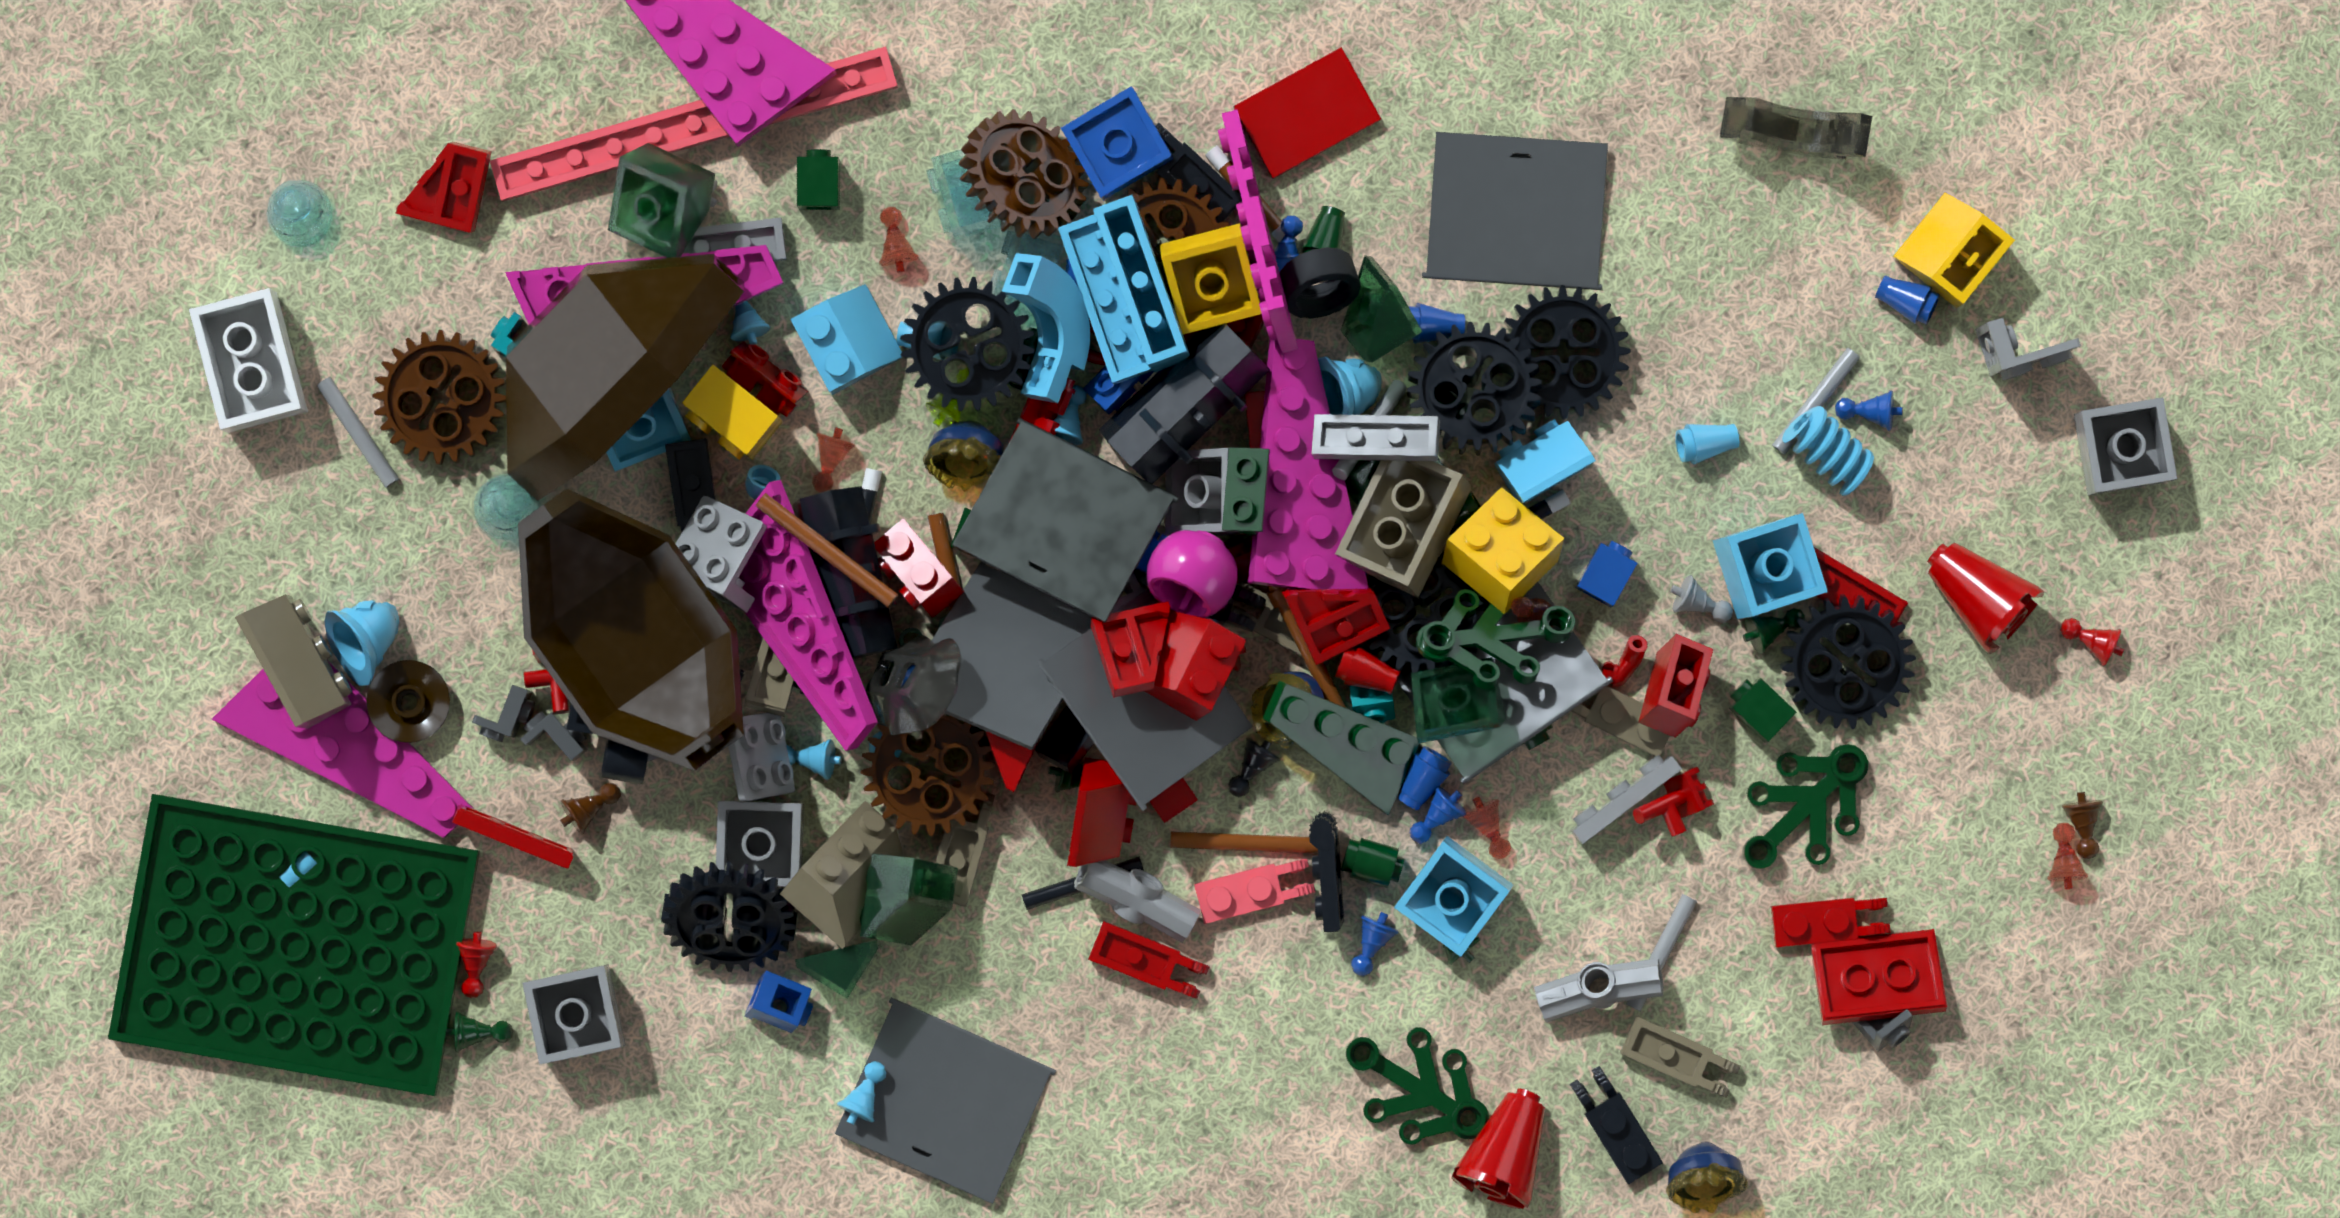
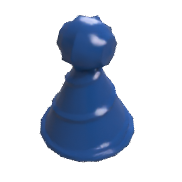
M1287 216L1281 221L1280 228L1285 235L1274 249L1279 272L1287 262L1299 255L1295 237L1302 232L1303 222L1296 216Z
M1890 390L1888 393L1867 401H1861L1856 405L1855 401L1842 398L1837 402L1835 412L1837 417L1844 420L1850 419L1854 415H1859L1867 421L1876 423L1882 428L1891 431L1893 415H1902L1903 407H1894L1893 391Z
M1437 787L1428 813L1425 816V821L1417 822L1410 828L1409 833L1412 840L1419 844L1427 842L1431 837L1432 828L1444 825L1446 822L1458 819L1461 816H1466L1465 809L1458 802L1462 794L1456 790L1451 795L1442 787Z
M1381 912L1378 920L1365 915L1361 916L1362 954L1354 957L1351 962L1353 972L1359 976L1371 973L1373 970L1371 957H1374L1377 951L1399 933L1397 929L1385 924L1388 918L1386 913Z

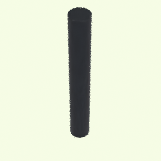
M1140 856L1114 864L1129 872L1132 869L1144 871ZM1076 877L1021 894L1026 910L1081 893V891L1075 889L1074 881Z

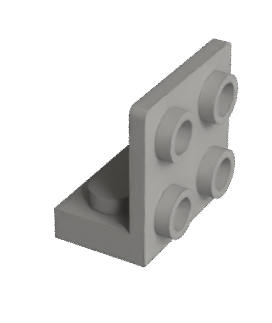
M2003 318L1987 322L1975 329L1989 375L1993 376L2001 373L2003 381L2032 371V364L2039 361L2042 369L2063 363L2073 358L2072 350L2081 346L2079 338L2015 357L2013 350L2018 349L2017 337L2011 325L2006 326Z
M703 496L678 538L676 545L714 598L746 613L748 612L755 598L742 589L745 582L738 577L767 526L758 519L708 496Z
M769 712L743 716L744 736L728 746L739 800L741 802H750L795 792L793 769L789 762L785 741V728L782 724L781 716L770 714Z

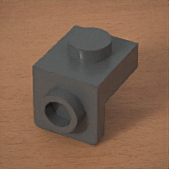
M512 685L498 723L474 715L472 723L482 726L479 734L499 742H503L505 735L515 738L520 724L526 725L534 711L535 701L530 700L532 691Z
M540 712L523 727L527 733L520 740L525 746L531 745L547 732L570 761H576L588 750L582 744L587 739L583 732L567 730V723L565 724L559 715L553 714V712L547 716Z
M1906 1009L1894 1018L1852 1023L1879 1052L1888 1044L1892 1048L1896 1047L1909 1036L1913 1015Z

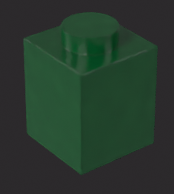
M806 150V157H797V207L799 210H840L839 157H831V150Z
M1762 678L1756 679L1753 683L1748 679L1744 680L1730 695L1735 702L1729 709L1764 743L1769 742L1797 713Z

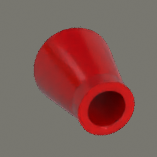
M1358 647L1357 650L1350 648L1344 652L1336 677L1344 680V685L1392 694L1400 671L1391 668L1366 650Z

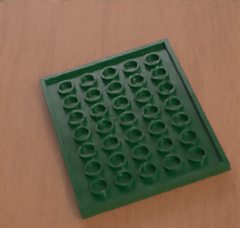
M152 794L108 1039L437 1096L447 1040L446 1033L449 1028L461 961V953L456 943L462 942L465 939L480 850ZM304 851L317 862L305 875L299 872L296 866L297 858ZM291 866L293 872L300 879L289 888L279 877Z

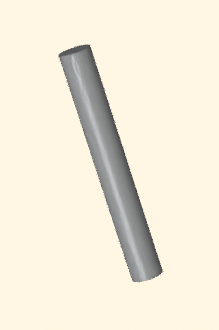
M1849 348L1844 351L1772 444L1775 449L1783 455L1788 452L1797 438L1795 437L1787 443L1782 442L1785 430L1797 417L1807 410L1817 406L1823 407L1860 359L1858 354Z
M328 377L317 385L318 389L384 487L388 488L399 480L398 476L332 378Z
M1394 380L1370 415H1390L1407 391V386L1399 380ZM1339 459L1332 472L1338 479L1346 480L1359 460Z
M1682 894L1649 958V960L1659 959L1661 971L1697 903L1696 900ZM1647 998L1627 1001L1626 1005L1641 1012Z

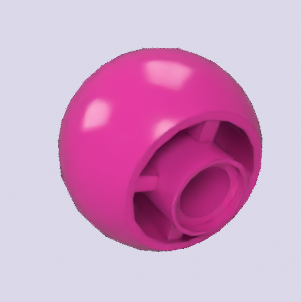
M1182 530L1163 539L1151 554L1147 565V583L1155 599L1160 603L1169 601L1170 610L1206 618L1224 608L1232 597L1237 585V565L1224 542L1215 535L1200 530Z

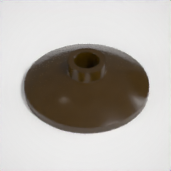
M415 660L397 661L384 667L372 680L367 693V710L372 723L383 735L398 742L413 743L429 738L444 724L450 708V694L442 676L431 666ZM409 694L417 698V705L412 710H406L402 707L403 697Z

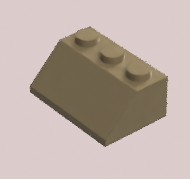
M1381 460L1335 553L1336 556L1378 580L1419 598L1473 486L1463 474L1433 461Z
M285 594L235 617L295 727L309 729L352 705L347 695L352 693V689L341 671L334 673L327 659L332 657V653L321 635L314 637L307 623L312 621V617L301 599L294 601L292 596Z
M864 801L799 869L780 895L843 949L909 878L897 828L887 819L884 820L877 810Z

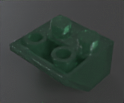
M872 853L871 864L866 875L868 885L865 905L860 915V936L912 946L952 909L958 868L916 858Z

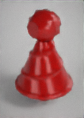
M2075 618L2065 619L2061 624L2060 631L2063 637L2069 640L2079 638L2090 650V653H2093L2103 667L2109 661L2112 653L2121 657L2125 650L2116 646L2122 632L2121 629H2082L2080 621Z
M473 932V938H465L462 942L456 943L466 968L465 971L469 977L463 982L461 990L469 998H477L483 993L484 985L480 980V975L487 966L491 954L497 948L496 943L481 939V932Z

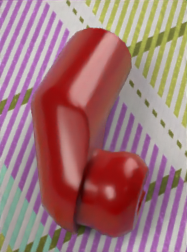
M1633 635L1628 639L1618 665L1610 661L1603 664L1601 671L1606 678L1609 676L1612 678L1613 682L1610 683L1613 684L1612 687L1623 686L1641 664L1648 647L1646 639L1642 636Z

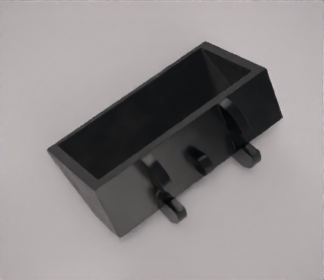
M1226 323L1202 329L1186 344L1190 354L1186 359L1158 371L1099 429L1107 442L1143 479L1151 484L1161 477L1180 457L1186 464L1194 460L1187 450L1234 405L1243 412L1248 406L1241 398L1270 371L1264 362Z
M862 486L829 490L800 498L793 504L796 517L883 582L873 534L881 532L880 524L870 525ZM808 547L852 658L857 659L896 649L897 643L889 607H886ZM895 599V601L891 604L890 607H893V606H896V605H897L896 599Z

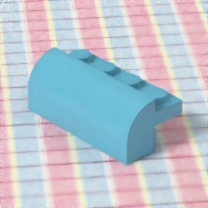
M1133 195L1093 209L1094 215L1058 228L1109 376L1114 385L1151 371L1158 372L1179 363L1190 355Z

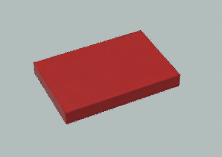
M1342 47L1233 106L1234 110L1238 109L1242 125L1272 179L1381 120Z
M1934 929L1859 937V939L1810 945L1822 1026L1894 1018L1906 1009L1912 1015L1946 1012L1947 1010Z

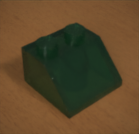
M650 143L620 156L608 231L666 258L681 257L710 209L715 173Z

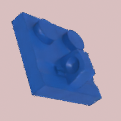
M1132 86L1061 127L1103 201L1174 159Z

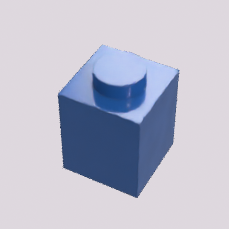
M1611 541L1609 546L1600 543L1575 588L1608 607H1613L1638 564L1630 559L1633 552L1614 541Z

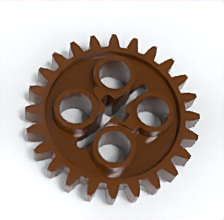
M1012 109L1006 116L999 111L991 119L986 117L967 136L969 140L961 148V151L966 155L959 161V166L967 169V171L960 177V180L972 183V187L967 191L966 196H977L980 201L974 209L980 211L986 208L989 211L988 223L993 222L996 218L1000 219L1002 232H1005L1012 225L1015 227V233L1018 238L1027 230L1032 239H1036L1042 232L1047 237H1050L1059 227L1069 224L1081 212L1079 207L1087 199L1082 192L1089 186V183L1080 179V177L1086 171L1083 166L1076 165L1075 161L1078 157L1075 152H1070L1067 148L1070 145L1067 138L1061 140L1058 137L1061 127L1056 126L1050 131L1046 128V117L1043 116L1035 123L1033 122L1031 111H1027L1019 118L1016 110Z
M1160 178L1158 190H1154L1148 181L1143 182L1144 194L1142 195L1133 188L1128 190V194L1133 195L1136 200L1157 262H1162L1161 254L1156 248L1161 244V241L1145 220L1147 213L1153 216L1164 237H1174L1176 240L1231 226L1230 222L1218 223L1216 219L1223 211L1222 206L1212 210L1208 207L1213 195L1208 194L1201 199L1197 198L1198 185L1196 184L1188 192H1184L1182 179H1177L1173 189L1168 188L1165 178ZM1174 204L1183 212L1182 224L1177 228H1170L1163 223L1162 211L1167 205ZM1166 284L1165 286L1167 288L1171 303L1173 305V308H1175L1169 284Z
M443 330L438 331L436 341H432L428 333L422 332L420 345L407 338V352L403 353L396 348L392 349L397 359L395 364L382 361V366L389 374L387 377H375V381L384 386V391L372 394V397L379 401H384V406L376 409L374 414L382 417L387 416L388 418L380 427L381 431H396L390 440L392 445L395 446L406 441L403 451L405 455H411L418 448L419 461L425 463L430 453H434L436 464L442 465L445 453H449L453 462L459 463L460 450L464 449L467 454L474 457L475 450L473 444L476 441L486 447L489 445L484 436L486 431L499 433V429L492 421L493 418H506L505 413L496 409L498 403L506 402V396L497 393V389L503 387L506 384V380L493 377V374L501 368L500 364L492 363L486 365L485 362L491 352L485 349L475 354L478 342L473 338L465 346H462V334L458 332L454 334L450 342L447 341L445 331ZM432 358L440 359L444 365L442 375L435 380L426 379L423 373L425 363ZM457 365L461 366L460 373L445 392V395L450 398L447 405L439 403L426 429H421L420 424L422 420L429 414L435 404V399L431 397V393L434 389L442 391L449 381L454 367ZM468 379L476 380L479 385L477 397L471 401H463L459 396L460 385ZM416 393L422 399L421 410L415 415L408 416L402 409V402L407 395ZM445 415H454L458 421L456 432L449 437L441 436L437 430L438 421Z
M909 704L905 705V718L901 719L892 711L890 717L893 725L890 728L882 723L877 724L878 729L883 734L881 739L868 737L867 740L876 748L874 753H862V757L872 761V767L865 768L860 773L865 776H872L873 782L866 785L863 789L864 791L877 792L878 796L871 802V806H879L884 803L887 807L882 815L884 820L893 814L898 816L896 822L897 829H900L908 821L912 822L911 830L913 835L917 834L921 825H926L929 836H933L936 824L941 823L946 833H950V820L955 818L962 826L966 825L963 812L968 810L977 815L979 811L973 804L974 800L987 801L989 798L980 789L982 785L994 784L992 779L984 776V770L994 768L995 763L983 760V756L992 751L991 746H979L978 741L983 738L985 732L979 731L972 734L969 731L972 727L971 724L966 722L961 724L957 718L948 717L938 710L935 713H930L929 707L924 704L921 705V711L917 714L914 713ZM915 729H923L931 737L930 747L923 753H915L907 745L908 735ZM951 748H961L968 756L967 766L959 772L950 771L944 764V756ZM901 750L923 762H927L930 757L936 759L935 767L960 780L962 783L961 787L956 788L934 776H929L926 781L920 778L921 770L895 757V751ZM896 766H905L912 774L911 784L904 790L894 789L889 783V772ZM932 785H942L949 793L948 803L941 809L931 808L925 800L926 791Z

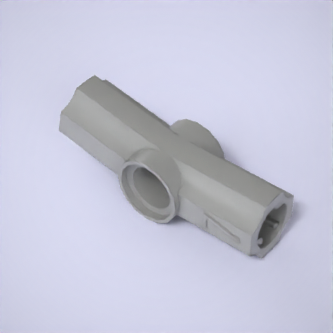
M1104 860L1080 866L1074 881L1075 889L1110 904L1113 910L1127 921L1135 924L1145 922L1181 943L1188 937L1200 915V909L1164 890L1162 883L1156 877L1141 869H1132L1129 872Z
M1657 958L1612 965L1593 962L1587 964L1578 973L1536 986L1534 989L1543 1018L1548 1023L1593 1007L1605 1009L1611 1007L1615 1002L1663 996L1664 987L1660 962ZM1606 978L1609 980V984L1603 992L1593 993L1589 991L1590 985L1595 979Z

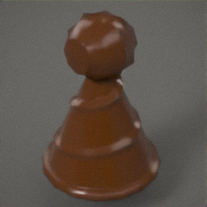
M607 783L601 786L599 795L576 799L571 798L569 800L562 799L561 805L567 816L560 820L561 824L565 827L572 823L575 829L583 835L585 829L593 821L594 816L604 803H617L621 797L620 788L614 783Z
M2077 792L2078 802L2063 804L2062 808L2065 809L2067 816L2071 819L2075 830L2081 837L2076 846L2077 853L2083 859H2091L2099 852V845L2092 836L2103 801H2086L2085 792Z

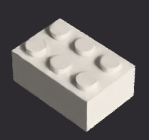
M267 288L189 309L220 430L230 433L308 412L277 292Z

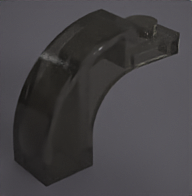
M1726 97L1719 137L1752 147L1810 157L1846 160V157H1866L1873 116L1864 113L1804 110L1775 104L1755 97Z

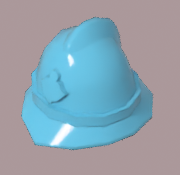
M1327 356L1318 358L1330 414L1361 415L1376 402L1381 391L1382 378L1381 373L1375 367L1369 366L1360 359H1346L1344 362L1332 361Z
M373 600L359 602L352 608L345 607L340 612L335 610L327 611L324 623L331 651L347 675L358 686L370 685L376 667L382 662L383 655L398 633L399 615L396 607L388 602L376 603Z

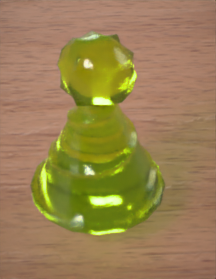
M968 368L959 370L956 375L957 383H962L968 378ZM942 395L932 399L930 402H926L927 410L936 417L933 421L934 425L940 427L942 422L950 425L960 421L961 412L958 411L957 400L951 399L945 409L942 408Z

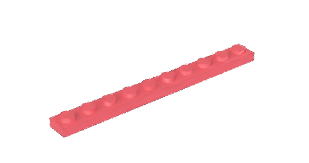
M886 46L826 63L834 68L837 74L769 125L898 88ZM698 100L490 160L500 199L504 202L729 136L705 104Z

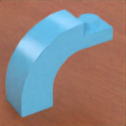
M1016 253L1002 292L1019 300L1028 307L1035 319L1038 332L1036 352L1021 394L1035 400L1058 403L1066 387L1070 369L1083 371L1085 369L1090 346L1089 315L1080 289L1064 269L1042 256Z

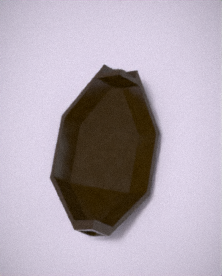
M715 254L587 265L507 346V474L539 501L595 464L679 379L744 293V281Z
M565 489L518 523L524 639L593 734L694 771L717 753L744 736L737 629L670 535L569 489Z

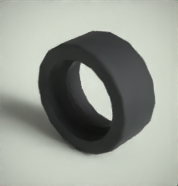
M1326 247L1302 253L1287 262L1279 272L1289 313L1299 318L1313 319L1339 312L1355 300L1361 288V283L1350 254L1339 248Z

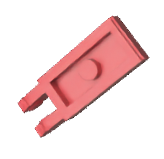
M1307 858L1275 866L1273 863L1194 884L1204 924L1284 904V900L1316 892L1314 883L1295 885L1294 888L1281 891L1277 875L1304 871L1305 868L1309 867Z

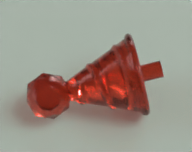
M889 206L884 208L880 214L881 222L888 229L879 265L888 266L895 264L897 273L905 272L904 263L916 261L919 255L915 253L905 235L898 228L903 217L901 211L896 207Z
M835 427L833 437L816 433L821 471L814 475L812 484L814 490L819 493L832 489L834 481L830 474L844 460L849 451L856 446L854 443L841 440L843 429Z
M1520 596L1513 600L1511 610L1517 616V622L1521 623L1542 620L1546 609L1552 606L1544 599H1529L1528 597Z
M1480 796L1473 798L1472 801L1475 808L1467 811L1463 819L1469 821L1471 825L1491 841L1488 850L1492 857L1498 860L1507 857L1510 854L1511 844L1508 840L1500 838V800L1492 799L1483 804Z
M2063 822L2053 828L2052 835L2054 840L2059 842V848L2047 880L2052 882L2064 881V889L2071 890L2073 889L2072 881L2088 878V873L2083 869L2075 854V850L2070 845L2072 839L2075 838L2074 827L2069 823Z

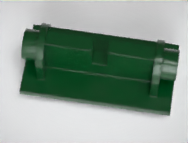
M1229 447L1222 521L1223 531H1240V534L1254 536L1257 532H1263L1270 449Z

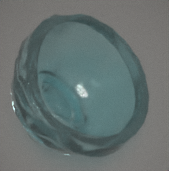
M293 180L282 183L273 191L269 198L266 216L270 229L279 240L292 247H307L316 244L326 235L330 229L333 213L331 202L324 190L310 181Z
M508 474L496 475L485 482L476 494L473 503L474 518L478 526L487 535L495 539L519 538L518 523L541 507V499L537 501Z

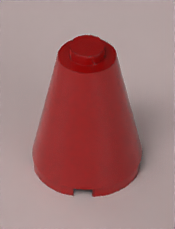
M1944 543L1941 544L1927 561L1931 565L1928 571L1929 576L1981 647L1989 654L1994 653L2000 648L1994 642L2002 633L2006 635L2008 640L2032 614L2038 605L2032 598L2043 597L2045 593L2039 586L1957 543H1953L1949 547Z
M1518 1088L1516 1093L1508 1092L1454 1168L1451 1179L1470 1192H1473L1475 1187L1489 1195L1487 1199L1495 1203L1515 1209L1528 1208L1532 1200L1545 1115V1107L1539 1103L1541 1097L1521 1088Z

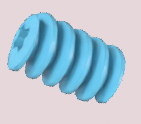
M1821 406L1813 407L1797 417L1783 434L1782 442L1784 443L1791 441L1795 437L1798 439L1793 447L1794 453L1798 454L1806 448L1809 449L1804 460L1805 463L1810 465L1818 459L1821 460L1816 470L1817 474L1823 475L1830 469L1833 471L1828 479L1829 485L1834 486L1840 481H1844L1839 493L1842 496L1853 492L1862 483L1872 467L1874 461L1873 453L1868 449L1862 450V443L1856 438L1850 439V432L1844 427L1839 428L1838 421L1833 417H1827L1826 409Z

